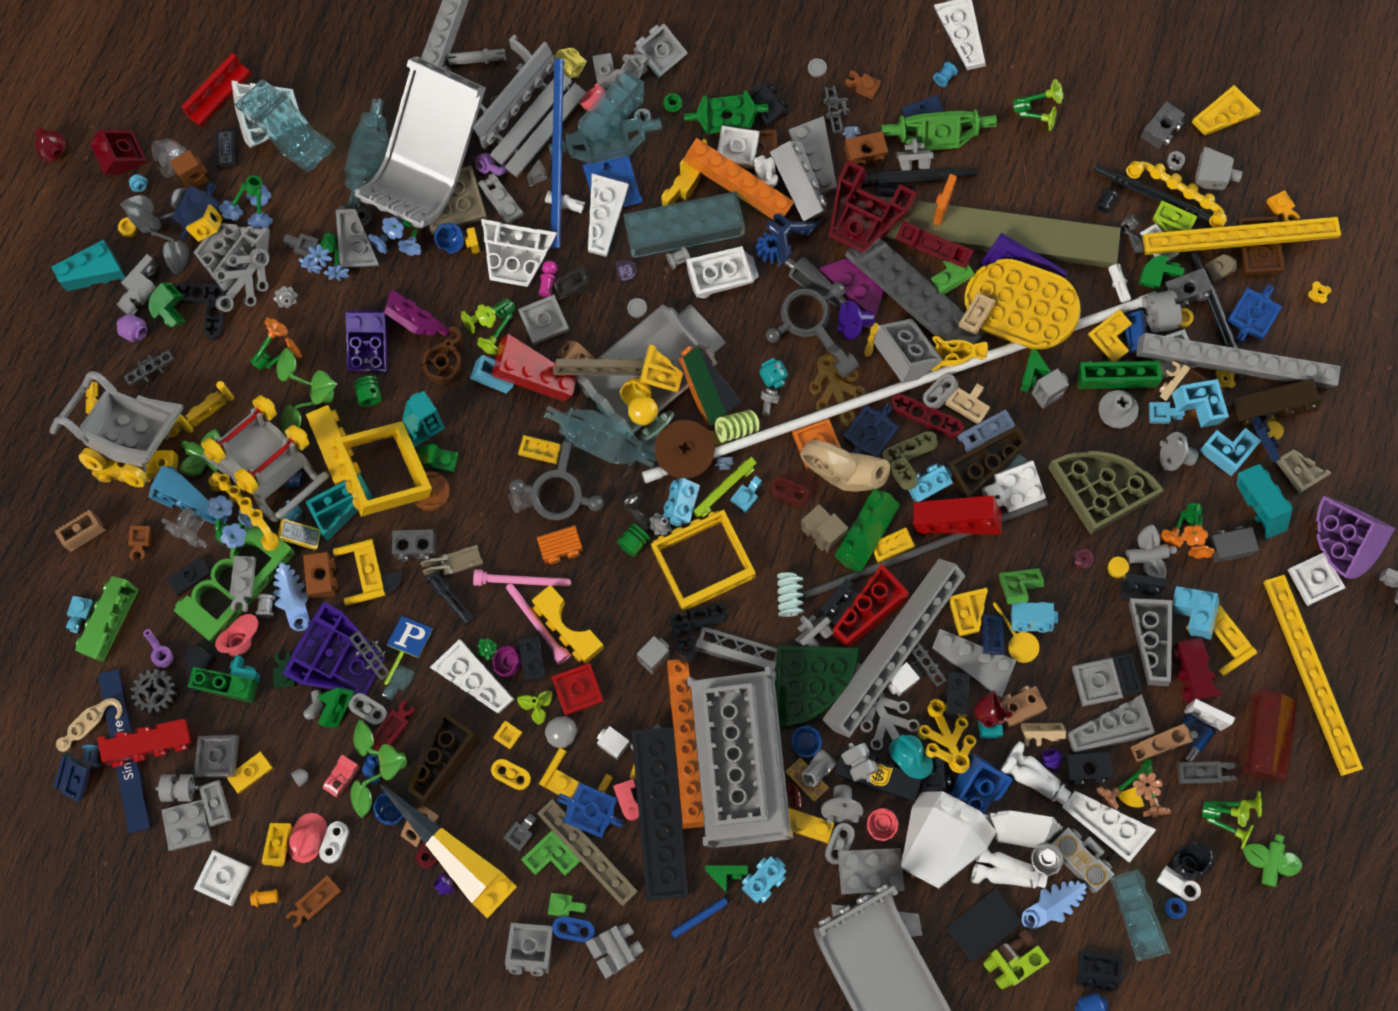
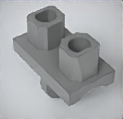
M912 138L911 144H905V150L912 151L896 152V158L900 163L902 171L912 170V160H918L919 169H929L933 152L931 150H918L924 149V143L917 144V139Z
M814 615L808 619L802 616L800 618L802 625L798 627L802 634L795 641L799 645L818 647L819 643L814 636L820 633L826 639L833 634V630L829 625L831 621L828 617L824 618L823 616L817 620Z

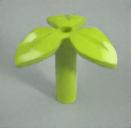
M550 690L543 691L539 694L538 698L523 695L518 697L517 701L525 710L534 708L531 715L532 720L540 725L546 719V712L541 709V706L550 705L553 693Z

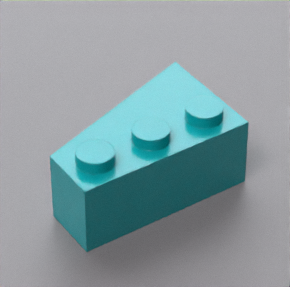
M424 391L413 394L410 400L406 402L402 421L414 448L445 429L437 409Z
M1260 464L1239 472L1236 484L1247 505L1253 506L1257 514L1254 517L1256 522L1262 523L1266 531L1263 534L1265 539L1267 540L1288 531L1293 508L1291 503L1282 496L1279 486L1272 482L1269 472L1264 470Z

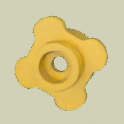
M1316 281L1312 284L1313 288L1308 293V296L1315 302L1325 303L1327 295L1331 293V288L1323 286L1320 282Z
M1220 370L1215 372L1220 388L1235 387V373Z

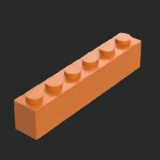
M698 138L695 139L683 161L771 219L777 213L785 216L794 202Z

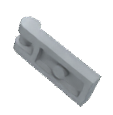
M492 173L488 176V179L485 181L481 180L477 184L506 224L510 225L524 215L523 211L500 183L497 176ZM494 185L496 188L490 191L488 187Z

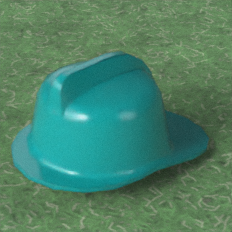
M901 735L890 743V756L909 777L923 779L932 772L933 761L931 757L926 755L925 749L917 737Z

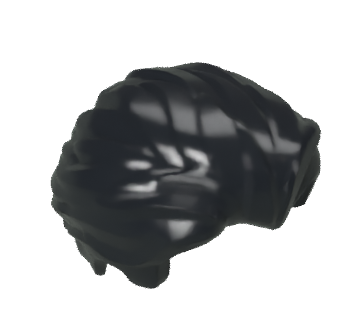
M1201 843L1184 845L1172 857L1173 869L1185 879L1197 880L1204 877L1212 869L1213 854L1209 847Z

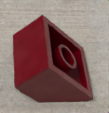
M100 129L90 143L104 174L121 175L147 162L133 130Z

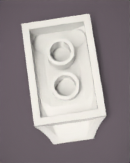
M743 246L686 260L693 291L696 297L707 298L713 293L753 283L759 277L753 256L747 254Z

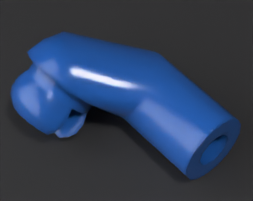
M370 754L364 761L362 772L367 779L377 775L375 773L379 761L377 755ZM378 778L370 782V785L374 786L380 782V779Z

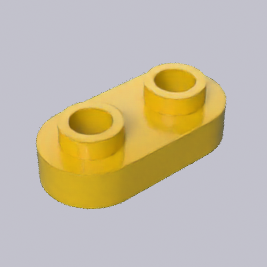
M499 759L491 767L492 775L497 780L516 790H525L531 783V776L526 770L507 760ZM501 767L506 768V772L504 774L499 773V769ZM520 776L524 777V782L521 784L517 783V779Z

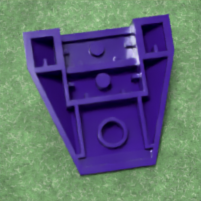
M325 602L321 604L283 671V675L303 685L332 690L343 688L353 690L356 694L361 693L366 695L376 677L371 667L367 670L365 669L369 664L361 653L357 656L355 655L358 650L349 639L350 636L359 630L340 610ZM360 632V634L363 636V638L366 640V642H367V643L369 644V646H370L371 643H370V642L367 640V638ZM357 635L353 638L356 643L361 642ZM372 647V650L375 652V654L379 655L375 648ZM367 652L366 658L371 660L374 655L372 652ZM380 656L379 659L384 663L385 658ZM377 662L373 666L377 668L379 667V663Z

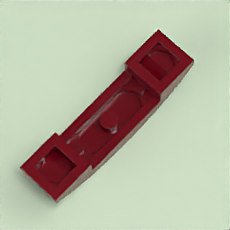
M903 221L895 238L919 251L966 269L974 253L972 249L945 240Z

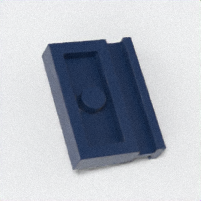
M1259 416L1252 418L1253 426L1272 461L1280 460L1281 458L1277 451V448L1280 446L1275 436L1270 437L1268 434L1271 430L1266 420L1262 422Z
M66 752L61 757L54 789H60L62 794L79 802L84 798L92 766L77 757L72 758L69 756L70 753Z

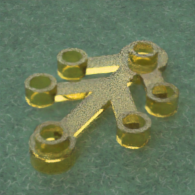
M823 355L818 359L817 368L819 372L815 381L811 382L809 386V391L812 394H819L821 383L827 375L829 383L822 398L816 403L818 411L828 408V402L833 393L838 404L845 402L842 391L853 395L855 398L865 395V389L862 386L854 387L836 378L835 373H839L833 365L836 360L831 355ZM828 361L830 366H824L823 363ZM857 370L851 372L855 373L856 376L854 378L849 377V375L846 376L848 381L854 382L857 380ZM817 385L819 389L813 390L811 387ZM861 390L863 394L857 395L855 392ZM820 403H824L826 406L824 408H820L818 405ZM852 410L841 413L839 417L840 423L843 426H851L855 421V413ZM849 414L851 418L847 420L844 418V415Z

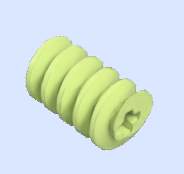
M751 410L719 417L716 419L714 427L716 437L720 442H725L733 438L738 439L739 437L751 435L753 432L757 433L759 430V419Z

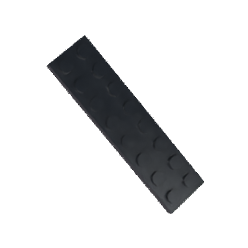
M673 727L632 731L646 901L689 897Z

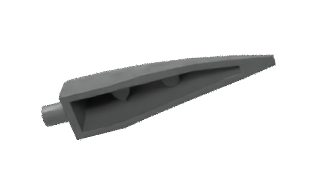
M802 257L796 263L790 258L785 262L791 269L788 276L803 288L816 290L822 295L830 291L832 283L805 257ZM842 296L840 298L834 297L828 302L840 309L846 300Z

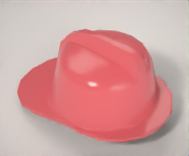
M246 614L236 619L216 639L215 646L217 650L221 653H229L232 657L245 653L250 648L251 638L258 627L256 616Z
M308 813L300 817L296 822L288 846V853L295 861L301 863L310 862L318 855L327 831V823L322 816Z

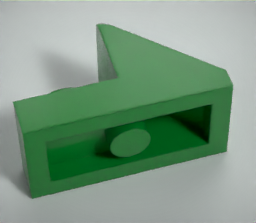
M1031 349L1020 391L1028 392L1030 386L1034 387L1037 376L1044 377L1050 373L1049 368L1036 349Z
M437 444L420 446L418 458L422 467L449 473L455 472L459 457L457 452L439 449Z
M336 688L318 695L317 698L326 704L318 723L323 727L338 728L354 691Z
M705 865V871L726 893L727 876H731V880H743V876H748V866Z

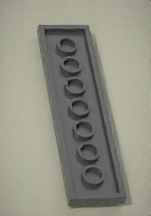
M882 239L865 253H861L853 248L846 251L845 256L934 336H940L945 341L965 340L975 344L986 333L980 329L976 335L960 328L959 322L965 313L943 293H939L932 283Z

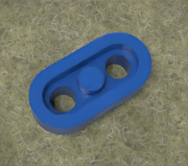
M562 916L553 923L554 934L562 939L585 943L595 935V928L589 921ZM562 924H567L568 926L565 932L560 930ZM582 928L588 929L586 936L581 935Z

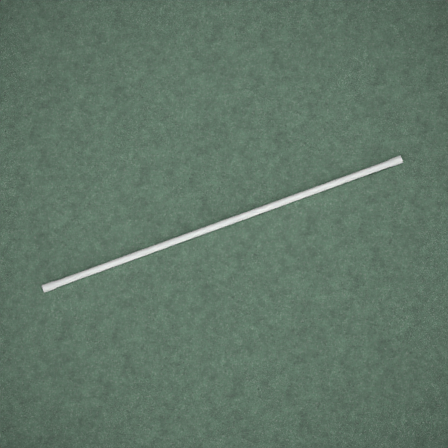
M1157 292L1148 293L1132 301L1079 319L1074 331L1104 321L1119 309L1124 314L1138 308H1144L1142 297ZM1012 342L987 351L986 360L973 358L960 366H944L936 371L926 373L919 380L906 383L899 382L715 447L714 458L932 382L944 374H954L1025 349L1026 347ZM658 466L642 472L645 483H649L668 475V473Z

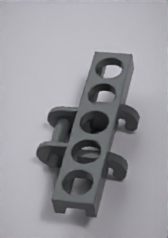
M835 86L832 88L825 87L826 99L823 102L828 106L829 113L826 114V118L830 119L832 134L843 133L841 115H847L850 112V109L846 107L848 99L844 97L838 99ZM828 91H833L834 95L829 96ZM838 104H842L843 109H839ZM836 108L837 111L831 112L830 109ZM833 118H838V121L834 122ZM834 125H839L840 129L835 130Z
M169 350L155 358L148 354L147 359L142 362L137 361L139 368L128 373L124 378L130 387L143 379L148 383L150 381L147 375L157 369L161 374H164L162 368L175 361ZM170 356L169 360H163L165 357ZM152 365V370L146 371V366ZM135 376V379L133 381L128 380L131 377Z
M359 631L350 636V641L358 650L355 655L357 656L361 653L369 664L365 669L367 670L371 667L380 680L388 676L389 671L379 659L380 656L383 658L386 652H382L377 645L379 641H371L372 644L369 646ZM356 635L360 638V643L354 641L353 638ZM372 647L375 648L379 655L375 654V652L372 650ZM367 652L373 653L374 656L371 660L366 658ZM378 662L379 667L375 668L373 665ZM380 668L385 671L386 674L384 676L378 673Z
M918 642L916 644L917 649L911 651L915 657V662L911 661L910 667L914 669L920 678H923L924 673L928 675L938 688L947 679L938 669L940 665H935L927 654L929 650H924ZM920 650L922 653L917 656L916 652ZM923 659H929L930 664L925 666L922 663ZM918 662L922 665L924 671L921 672L916 666ZM936 675H939L942 679L941 682L935 680Z

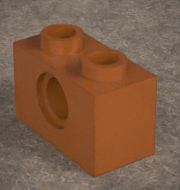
M882 131L845 139L844 149L847 160L862 167L866 164H879L887 160L888 149ZM863 150H869L870 153H864Z
M190 150L169 161L186 189L190 185L197 188L209 181L205 176L208 172L198 155L193 156Z
M328 552L303 555L307 595L311 599L335 596V589L338 588L336 577H333V570L336 569L334 558H331ZM319 572H326L324 578L317 579V575Z

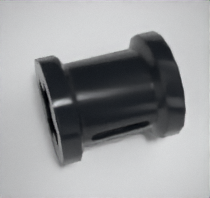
M1104 188L1100 200L1094 205L1095 209L1103 214H1109L1111 211L1110 207L1118 199V194L1111 189Z

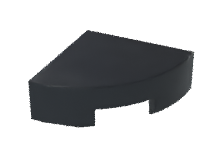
M401 571L381 576L387 597L394 594L402 583L403 574Z

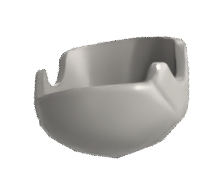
M558 716L547 724L545 736L548 743L553 747L565 748L573 743L578 730L575 722L568 716Z
M1043 843L1035 847L1031 856L1033 867L1039 873L1046 876L1057 874L1064 862L1060 849L1049 843Z

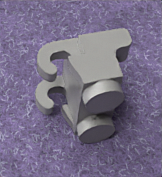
M636 53L633 55L625 54L622 58L625 63L620 70L615 69L613 74L616 78H620L619 81L625 87L634 90L639 85L638 80L641 75L645 74L648 70L647 57Z

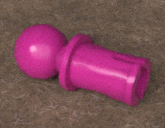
M550 260L543 264L542 271L545 274L540 275L541 286L539 295L542 297L551 296L552 285L556 279L553 275L557 271V265L554 261Z

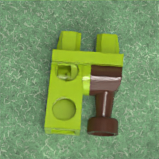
M1025 928L1019 932V938L1009 944L1000 945L989 953L990 956L983 962L989 973L997 967L1003 972L1001 976L995 979L1000 989L1007 988L1010 985L1015 986L1050 962L1038 945L1034 946L1023 956L1020 957L1017 951L1022 946L1026 945L1029 947L1035 943Z

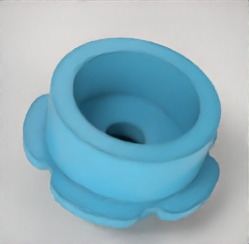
M141 174L133 175L129 180L131 190L134 192L144 191L147 187L146 184H148L147 178Z

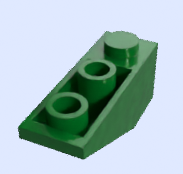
M193 667L188 687L253 703L259 683L250 678Z

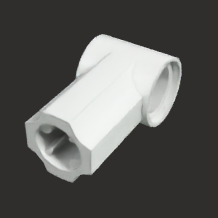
M1165 866L1156 881L1186 902L1197 899L1201 893V888L1196 882L1185 879L1168 866ZM1186 886H1191L1194 889L1193 897L1185 894L1184 889Z

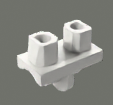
M764 155L755 158L756 177L771 187L777 186L778 176L776 175L773 158L766 159Z

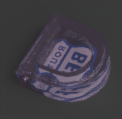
M622 260L615 262L620 282L635 277L637 270L633 261Z

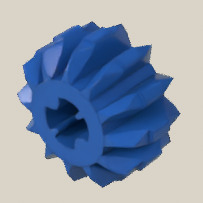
M764 232L763 237L758 238L759 244L756 245L758 257H763L764 263L768 259L771 264L774 263L775 259L779 262L776 236L771 232L770 235Z

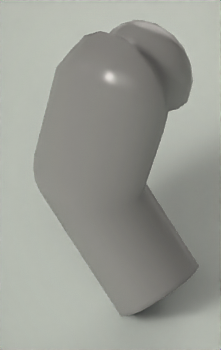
M321 690L311 692L313 703L303 713L304 717L308 720L317 718L324 709L323 701L317 698L318 695L322 694Z

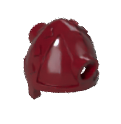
M43 128L35 131V151L40 158L46 162H53L60 158L66 148V139L62 134L51 130L45 131Z
M994 690L980 699L974 710L975 718L987 728L1001 725L1013 716L1011 711L1005 712Z

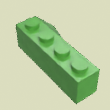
M113 576L105 583L104 592L101 598L96 601L92 616L86 621L84 633L76 641L75 651L102 663L139 591L129 581Z

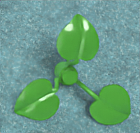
M284 348L278 359L277 375L281 381H287L290 377L312 387L309 392L312 401L298 404L294 407L292 405L285 407L281 416V428L286 437L285 430L291 425L300 428L301 414L298 409L305 406L318 405L322 402L331 403L334 397L333 389L337 385L322 370H318L314 374L311 383L294 376L296 359L288 348Z
M358 720L353 738L357 753L361 756H366L368 752L378 755L380 761L379 774L363 781V783L355 781L351 788L353 808L360 817L365 818L364 816L369 812L372 804V797L369 789L366 787L367 784L380 777H383L385 780H391L400 769H405L407 760L404 753H397L389 744L382 745L379 751L373 750L371 748L374 744L372 732L362 720Z

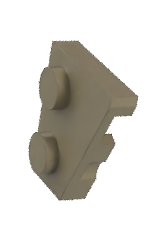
M1294 449L1276 461L1299 494L1331 474L1329 470L1326 469L1324 471L1315 466L1316 462L1303 457L1301 453Z

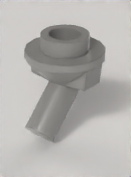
M767 388L761 391L760 398L764 400L763 416H769L771 404H777L780 396L777 394L778 391L775 389Z

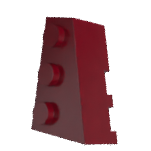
M1202 638L1177 642L1173 646L1172 656L1174 661L1177 660V677L1179 681H1182V697L1184 701H1187V705L1195 699L1206 703L1212 702L1221 696V690L1215 689L1212 680L1216 676L1214 672L1209 670L1208 662L1210 659Z

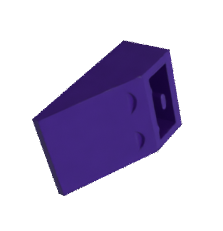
M349 310L346 312L348 371H387L390 329L389 316L384 313V310Z

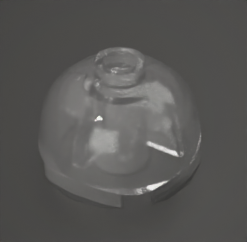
M169 138L155 141L151 147L155 162L159 161L162 166L158 167L160 172L166 178L177 175L169 161L187 151L186 148Z

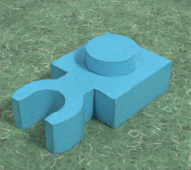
M297 505L282 519L297 522L301 518L303 510Z

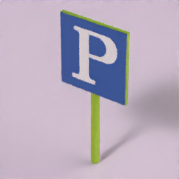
M401 616L387 643V646L399 650L400 653L384 682L385 685H388L404 653L419 658L433 628Z

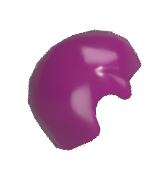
M505 646L494 654L492 661L494 671L500 676L510 677L516 675L521 670V654L516 648Z

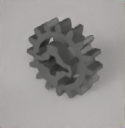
M155 669L153 673L150 670H146L145 676L140 673V680L133 681L136 687L131 688V691L135 692L131 699L137 700L134 705L136 707L141 706L140 710L146 712L148 709L150 714H153L154 710L159 714L162 713V707L168 710L169 706L167 704L175 702L171 697L177 695L173 691L177 685L171 683L173 677H167L168 673L165 671L160 673L158 669ZM161 680L164 681L166 688L162 687ZM142 695L146 697L147 704L142 699Z

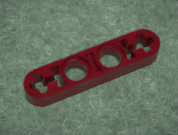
M897 394L892 398L891 406L893 407V412L949 438H957L963 431L962 422L950 415L928 407L903 394ZM902 400L904 406L896 407V402ZM912 404L910 406L909 413L906 412L908 405ZM914 408H921L923 415L920 417L913 415L912 410ZM932 416H939L942 422L939 425H934L931 423L930 418ZM945 420H947V425L945 426V429H943L942 427L944 426ZM953 425H957L955 432H951Z

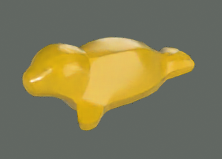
M934 336L933 341L936 344L934 349L942 358V361L931 371H936L942 366H960L973 358L986 360L988 344L987 342L972 344L965 340L945 341L940 336Z

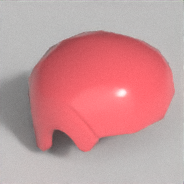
M595 84V87L587 91L585 97L579 102L584 110L595 112L605 104L607 98L606 91L600 85Z
M879 808L872 811L869 815L867 830L874 839L886 841L893 838L898 831L899 822L897 816L891 810Z

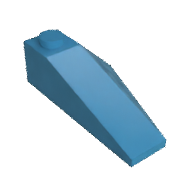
M162 466L151 485L148 497L171 508L174 505L179 506L184 513L189 515L195 512L199 518L216 524L217 518L207 511L209 501L179 474L175 468ZM224 516L221 518V524H225L227 518Z

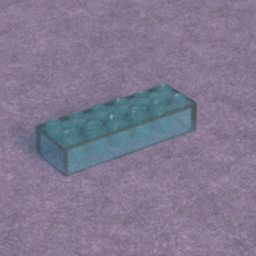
M737 191L623 214L632 258L681 249L683 246L686 248L745 236V225Z

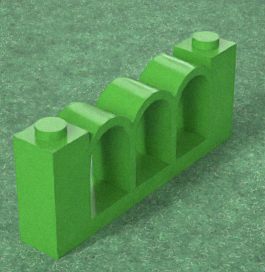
M245 527L244 545L231 549V559L218 561L211 570V580L198 583L192 591L191 598L188 595L185 598H181L173 610L213 644L216 643L218 636L244 612L242 611V604L237 605L236 612L231 609L230 605L216 620L201 605L203 593L212 588L222 591L232 601L235 600V597H231L230 593L220 583L222 572L227 568L233 567L234 556H239L241 551L248 546H255L271 558L258 575L254 576L252 598H246L249 606L257 595L271 582L274 575L278 573L276 569L279 568V564L283 562L286 565L296 553L289 545L279 539V545L275 550H265L261 542L264 534L259 527H252L251 529Z

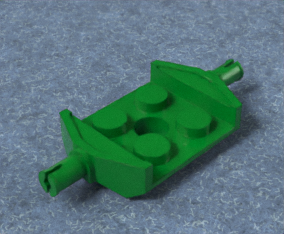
M744 91V95L711 99L703 96L698 111L696 113H684L685 122L693 120L700 122L706 134L721 133L722 126L749 130L753 126L757 112H769L768 103L754 104L747 91ZM727 112H731V113H732V117H731V118H729V119H724V118H723V115H724L725 113H727Z

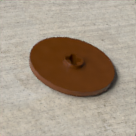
M678 420L668 424L661 430L655 442V457L658 464L666 473L676 478L689 479L701 475L709 468L714 458L715 445L711 434L704 426L691 420ZM683 445H687V449L690 450L686 451V454H683L682 450L679 449L683 448Z

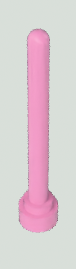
M476 569L474 570L473 579L474 586H482L487 582L564 587L571 585V580L566 578L493 575Z
M508 584L506 586L507 591L553 650V659L558 665L564 663L570 658V652L558 645L515 586Z

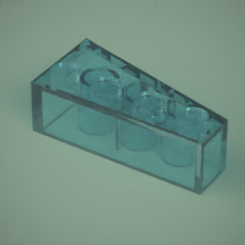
M625 70L578 121V131L596 144L606 138L608 133L643 104L644 82Z
M1134 870L1111 877L1110 880L1136 960L1142 961L1171 953L1153 909L1152 899L1146 891V882L1143 874H1140L1139 870Z

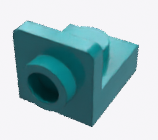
M236 655L235 659L230 663V674L250 678L259 683L261 675L253 667H243L244 659Z

